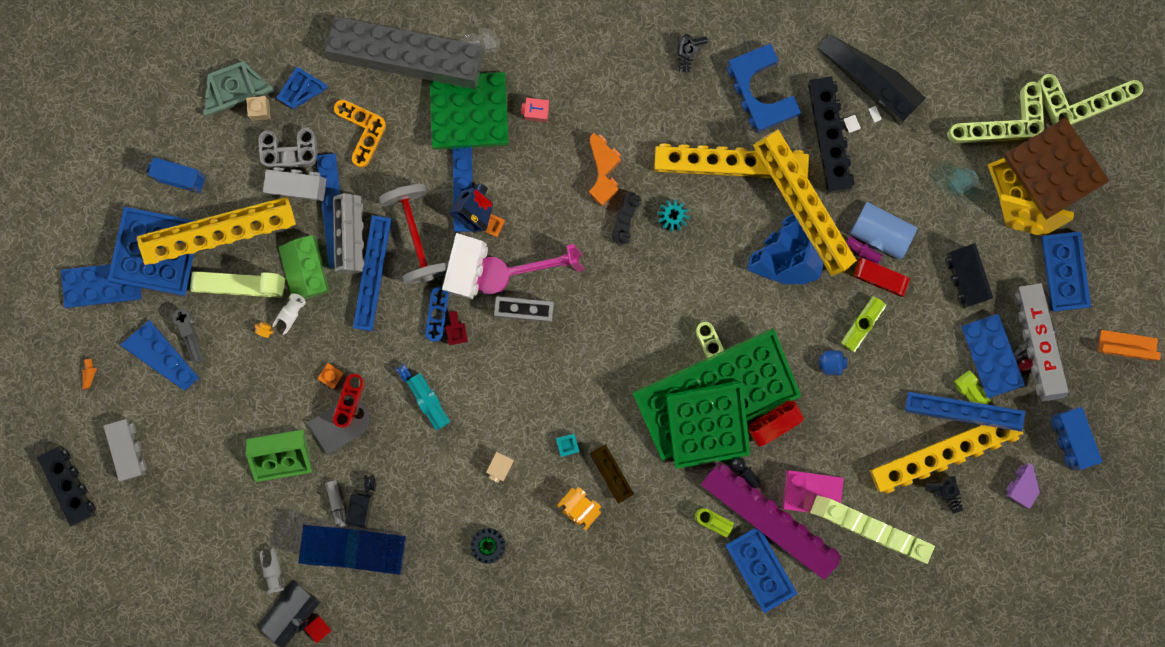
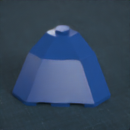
M793 213L781 222L783 224L782 228L777 233L773 231L764 241L765 247L755 251L750 256L747 266L750 272L782 284H807L820 278L823 262Z

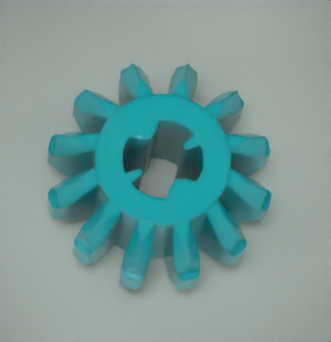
M676 199L673 205L667 200V207L664 205L660 206L664 212L660 211L657 213L658 216L663 217L658 220V223L665 222L663 229H666L669 225L670 232H673L674 226H676L677 231L681 230L679 224L683 227L687 226L684 220H689L690 216L684 214L689 212V209L685 208L682 210L683 202L677 206ZM672 211H674V214H678L676 220L669 218Z

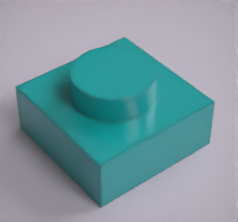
M574 433L556 438L561 457L579 452Z

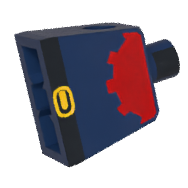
M477 184L476 188L462 191L449 211L454 218L473 233L486 231L493 207V202L485 196L488 188L483 184Z

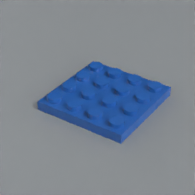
M124 207L108 282L185 297L194 254H184L175 259H166L156 264L144 265L137 236L195 220Z

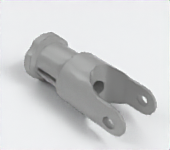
M272 548L270 551L272 558L270 565L267 562L265 551H260L263 575L268 585L267 594L284 590V587L281 585V571L275 548Z

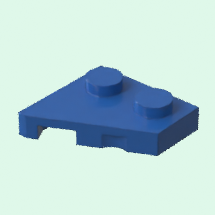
M296 67L277 96V100L295 109L327 90L328 85Z

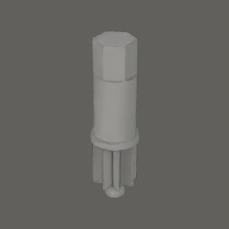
M334 480L325 483L335 524L343 527L346 521L345 507L341 500L337 481Z

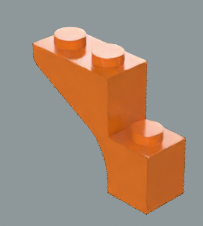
M593 133L590 136V146L598 170V179L589 191V195L603 207L618 192V183L612 177L607 178L606 176L621 162L619 158L621 155L615 148L610 149L606 145L607 141L600 134L597 136Z

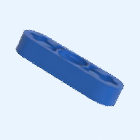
M440 286L434 288L431 292L427 318L426 337L432 342H438L442 339L446 320L449 293L442 290L443 287ZM439 290H442V293L445 295V298H441L440 304H444V308L438 305L433 306V302H438L435 293H439ZM435 309H440L443 312V316L439 320H435L432 317V312ZM431 321L442 323L441 327L437 325V332H440V335H437L435 339L429 334L434 329V325H430Z

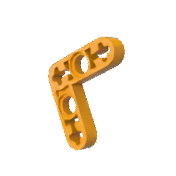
M339 100L334 105V111L337 116L365 129L352 155L354 165L364 168L369 164L386 129V122L379 115L346 100ZM345 104L348 110L352 111V108L355 109L351 114V118H348L350 114L345 111L341 114L338 107H343ZM358 112H363L365 114L364 121L357 122L355 115ZM380 120L382 127H377L375 131L378 136L376 137L374 134L368 133L369 130L372 132L374 130L372 123ZM365 138H374L373 146L366 147L364 145ZM360 147L370 151V153L365 152L364 158L366 160L365 162L361 161L359 164L356 157L362 155L363 150H360Z

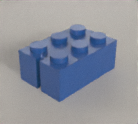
M1083 407L1071 408L1051 415V427L1054 431H1057L1059 437L1057 438V443L1060 449L1064 450L1066 455L1064 462L1068 468L1070 467L1071 470H1082L1103 462Z

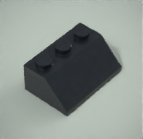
M976 243L946 254L945 263L948 269L951 268L953 274L951 281L954 287L957 286L959 292L957 299L959 304L963 305V308L993 299Z

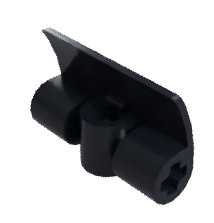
M293 580L260 621L258 627L277 646L286 647L295 636V633H300L304 630L309 622L307 618L321 602Z

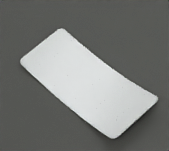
M877 107L869 108L874 123L881 120ZM855 115L844 119L849 133L861 129Z

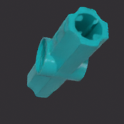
M421 373L406 381L417 398L416 401L419 407L428 416L436 431L450 423L441 407V402L434 391L429 388Z

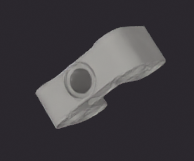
M303 128L297 134V147L279 148L277 136L271 131H263L259 136L260 161L268 169H273V167L283 169L311 167L316 164L318 156L316 135L309 128ZM311 134V140L303 142L304 135ZM269 136L273 137V142L266 145L265 139ZM306 153H312L313 156L310 161H304L303 158ZM269 155H273L274 161L267 164L266 158Z

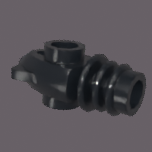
M687 33L683 37H678L677 56L682 57L677 59L681 61L678 62V64H681V66H678L679 72L690 73L692 67H689V65H692V63H689V61H693V59L689 58L694 57V54L699 51V45L708 43L706 36L693 39Z
M944 475L941 477L940 482L925 483V490H936L937 496H942L944 500H948L946 504L951 503L948 507L952 506L950 508L952 514L963 511V504H960L962 501H958L961 497H957L960 495V490L955 476Z

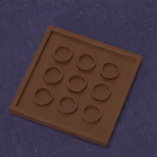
M1064 118L1003 155V158L1046 220L1110 181L1067 118Z

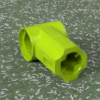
M970 370L953 382L958 391L965 395L970 402L987 405L991 401L987 399L985 392L979 386L978 379Z
M700 508L695 513V520L699 525L726 538L733 528L734 522L712 512L710 509ZM702 512H707L709 514V519L707 522L703 523L700 520V514Z

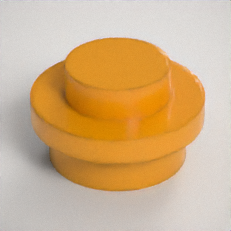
M266 322L255 324L256 334L266 338L273 334L274 330L270 324Z

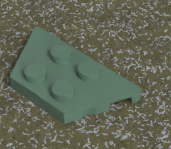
M244 61L212 72L207 76L204 116L207 117L247 102L246 98L260 97L271 93L274 89Z

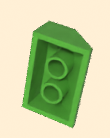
M313 235L293 240L279 247L290 294H299L304 299L330 293L317 240Z
M304 429L246 439V457L255 482L312 473Z

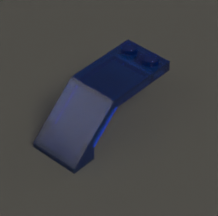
M303 524L298 564L352 568L401 575L406 536Z

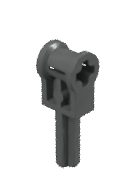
M178 309L173 313V321L178 325L181 336L185 339L193 364L200 363L204 359L195 336L197 334L193 326V315L185 309ZM181 314L187 316V317L184 319L185 322H182V321L179 320L180 318H182V315H181Z

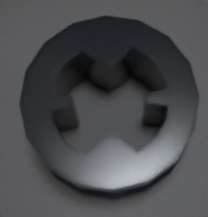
M374 474L371 477L364 475L365 492H369V490L376 492Z

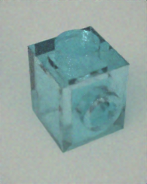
M962 167L952 173L954 177L946 182L956 198L979 183L977 181V174L974 170H970L969 167L965 170Z

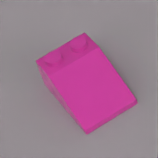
M786 470L782 509L810 512L817 495L841 503L844 478Z

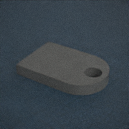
M348 399L344 402L346 406H351L354 400ZM359 402L357 408L363 409L364 416L361 419L354 417L352 424L347 428L337 427L333 422L337 405L307 422L327 455L335 452L367 430L370 424V414L363 403ZM341 414L338 417L341 425H344L348 420L345 414Z

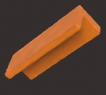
M1106 330L1100 331L1097 353L1149 361H1158L1161 356L1160 352H1156L1157 338Z

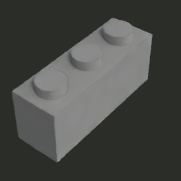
M273 167V170H266L263 193L316 201L324 200L326 178L321 177V173L309 172V175L302 174L303 171L293 169L289 173L284 172L285 169Z
M496 297L494 316L495 318L552 323L554 302Z
M124 419L104 425L119 482L146 475L145 470H147L145 460L141 459L140 456L142 448L134 435L137 432L134 422H131L130 419Z

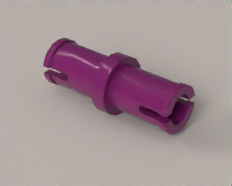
M851 236L846 241L850 250L857 253L858 257H864L876 264L880 262L883 254L868 247V244H863Z

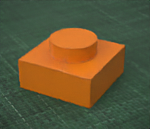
M491 214L487 229L483 232L498 238L505 220Z
M327 363L317 379L334 390L344 373Z

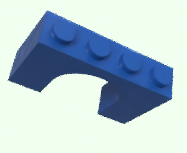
M771 43L729 60L728 67H726L729 77H733L736 83L734 84L736 94L741 95L743 99L741 102L742 108L750 116V119H748L752 130L755 129L757 133L796 118L801 113L794 96L773 104H764L756 100L751 94L749 82L752 76L778 63V58Z

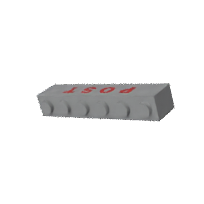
M1042 283L1021 286L1016 294H1014V301L1019 306L1020 312H1018L1020 323H1023L1024 326L1023 338L1028 343L1027 355L1029 359H1032L1033 363L1031 371L1033 377H1036L1037 395L1041 396V401L1065 398L1069 391Z

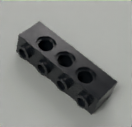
M58 446L38 456L39 463L70 527L96 516L94 512L96 507L86 496L88 493L87 488L78 479L79 472L75 466H72L69 460L71 459L69 451ZM59 463H62L64 466L62 473L57 472V465ZM68 480L72 483V488L69 491L65 488V483ZM76 497L80 500V506L78 508L74 507L73 501Z

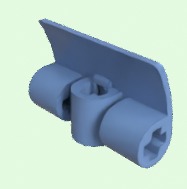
M866 202L850 234L868 243L869 247L879 252L884 251L902 260L917 231V227Z

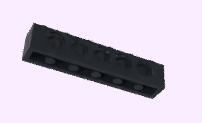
M832 76L809 80L808 89L827 194L850 191L852 185H854V177L849 172L851 160L850 156L846 155L845 148H848L847 138L843 137L842 133L844 121L839 116V111H841L840 100H836L835 93L838 92L837 83L833 81ZM820 95H828L830 101L823 102L820 98ZM824 113L832 114L833 120L827 121L824 118ZM833 131L836 134V139H829L827 132ZM833 149L837 150L840 154L839 158H833L830 151ZM840 168L843 176L837 177L834 174V169Z

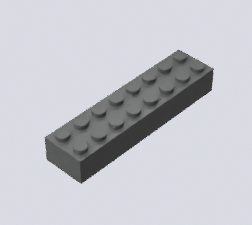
M334 17L325 50L330 61L475 90L484 59V49L481 45L340 17Z

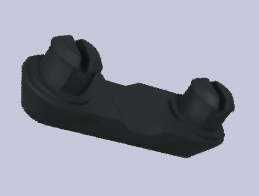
M634 192L624 195L612 233V239L617 245L627 244L630 241L629 238H631L629 233L631 218L634 216L636 207H639V202H641V197Z

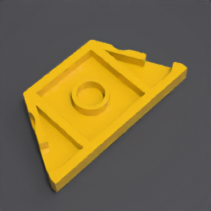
M1001 194L1000 197L1006 227L1045 236L1070 222L1074 217V212L1062 210L1046 220L1034 202Z

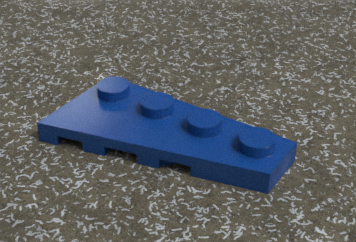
M151 320L121 344L123 348L185 391L200 379Z

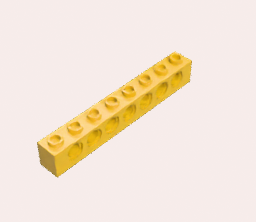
M779 129L764 136L753 146L830 275L833 276L845 271L857 260Z
M659 144L655 148L654 172L772 178L756 150L747 151V148L741 147L735 150H728V147L709 149V146L690 148V145L671 147L670 144ZM800 150L793 151V155L808 177L809 154H804V151ZM676 154L679 157V161L673 163L669 160V156ZM695 155L698 158V162L692 164L688 161V157ZM714 156L717 159V163L711 165L708 163L707 158ZM733 157L736 160V164L733 166L728 165L726 159ZM745 159H754L755 165L752 167L746 165Z
M287 196L137 236V241L144 265L156 264L159 261L175 259L184 254H194L199 250L212 249L218 245L231 244L241 239H250L259 234H269L278 229H287L296 225Z
M979 425L869 470L877 491L887 494L894 491L895 486L901 484L904 487L912 484V479L919 477L921 480L931 476L930 472L937 470V472L948 469L947 465L953 462L955 465L965 462V458L972 455L975 458L984 454L983 450L997 449L1002 446V442L1008 441V443L1017 441L1019 440V435L1024 433L1023 431L1003 429L1004 435L1000 438L996 435L997 427ZM981 434L986 437L984 445L978 442V437ZM963 441L967 442L969 446L966 452H963L960 448ZM944 449L950 450L951 456L949 459L943 457ZM927 456H931L933 459V464L930 467L925 464ZM910 463L914 464L916 468L913 474H909L907 471V466ZM893 470L898 474V478L894 482L889 478V473Z

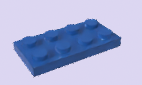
M1081 231L1042 236L1051 312L1090 308L1091 301Z
M111 264L61 270L64 308L142 300L141 288L108 282Z
M999 314L961 326L987 399L1025 387Z
M755 527L725 545L763 613L768 612L798 594L767 539L759 529Z

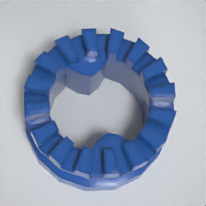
M404 363L402 367H396L404 383L407 378H412Z

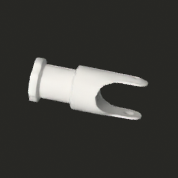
M292 293L289 296V302L283 306L272 327L280 319L286 323V329L283 332V335H285L296 320L299 309L304 307L305 299L299 294Z

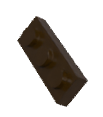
M606 444L589 453L618 504L634 495Z

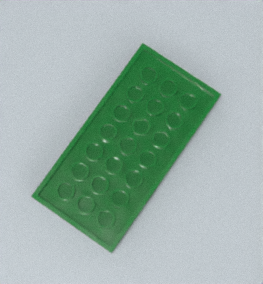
M773 328L632 392L662 461L673 456L665 394L741 381L743 383L747 421L776 409L787 401H793L802 397Z

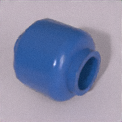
M826 350L823 355H820L819 369L825 375H841L843 369H847V357H844L842 351Z

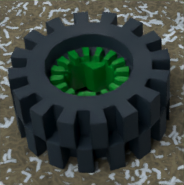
M491 528L482 529L471 540L470 549L472 555L481 563L491 564L496 562L504 554L506 547L505 539L497 530ZM487 540L488 543H493L494 547L491 551L483 549L484 541Z

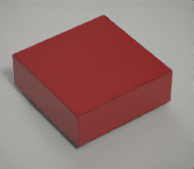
M318 616L304 628L316 644L332 631L321 616Z

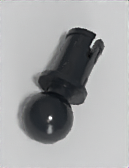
M742 457L733 458L731 460V468L734 471H740L741 474L739 476L744 478L751 487H758L762 481L753 473L751 466L746 468L745 460Z

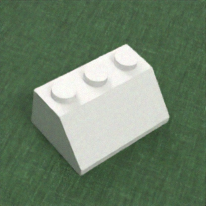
M456 233L442 290L452 295L473 299L474 295H477L479 288L477 284L478 276L481 277L483 273L482 261L488 253V247H486L487 244L485 242Z

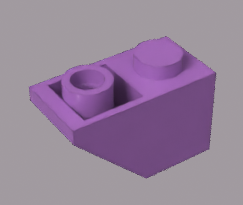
M1026 463L1018 468L1016 480L1014 482L1011 481L1006 489L1008 492L1006 497L1025 509H1030L1040 491L1033 465Z

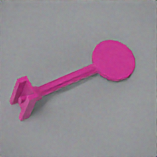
M575 244L567 245L568 254L561 255V257L510 268L501 259L486 257L482 261L483 273L481 277L478 276L477 280L478 290L487 295L496 294L507 286L510 276L561 265H571L577 272L585 271L584 266L578 261L579 257L582 256V252Z

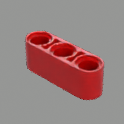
M859 258L852 275L856 279L900 297H904L911 280L903 274L863 258Z
M350 374L345 381L333 416V422L337 427L347 428L353 422L365 387V379L359 374ZM355 377L360 379V385L357 388L351 386V380ZM347 396L354 398L353 405L346 406L344 401ZM341 414H345L348 418L344 425H341L338 421V417Z
M787 401L751 423L748 431L757 446H764L799 425L804 420V416L795 401Z

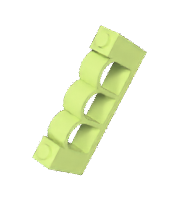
M817 495L810 511L815 516L928 564L935 548L934 545L826 497Z

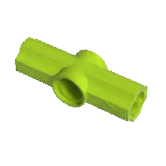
M872 296L840 344L854 353L867 333L872 329L873 324L886 307V304L879 298ZM861 319L867 321V329L860 328L859 321Z

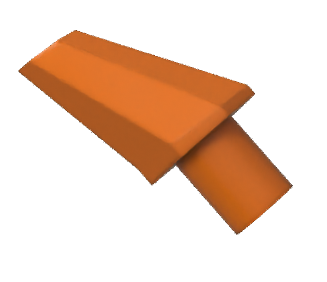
M92 359L84 360L85 370H82V390L90 388L97 368H93Z

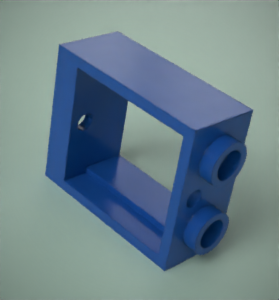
M155 157L153 161H150L147 168L148 176L157 182L201 193L205 175L197 169Z

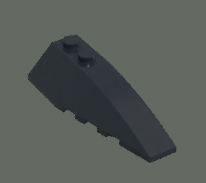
M831 34L817 47L899 125L926 99L899 72Z

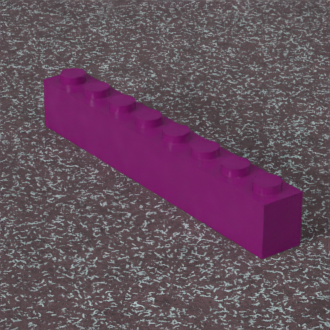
M718 461L705 477L701 486L823 580L838 566L842 556L836 549L830 548L819 536H815L808 531L805 525L799 524L789 513L777 507L775 502L768 500L758 489L747 484L744 478L734 474L727 465L721 464Z

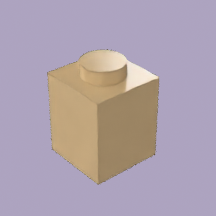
M266 96L246 98L248 117L252 121L271 119L269 100Z
M496 452L486 472L490 474L488 478L497 483L500 480L504 481L514 460Z

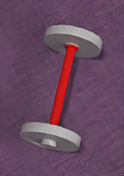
M424 184L402 186L379 197L381 206H393L402 203L420 264V269L402 276L405 285L433 281L434 278L445 275L448 268V263L428 266L409 201L420 198L427 193Z

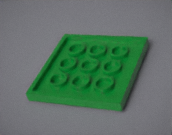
M505 72L480 73L476 90L430 81L433 150L509 146Z
M741 381L665 394L675 469L750 455L744 391Z

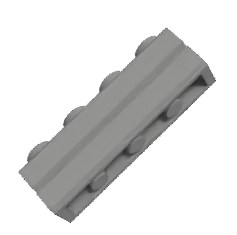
M344 193L333 196L335 272L355 274L363 272L364 260L362 258V249L364 242L362 240L363 222L361 220L363 204L361 203V196Z

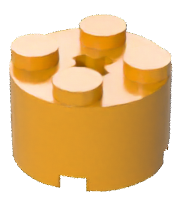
M571 488L556 506L558 508L562 506L564 508L562 513L577 526L580 524L584 525L583 530L586 531L601 514L599 511L601 506L593 499L589 501L585 497L586 493L581 488Z

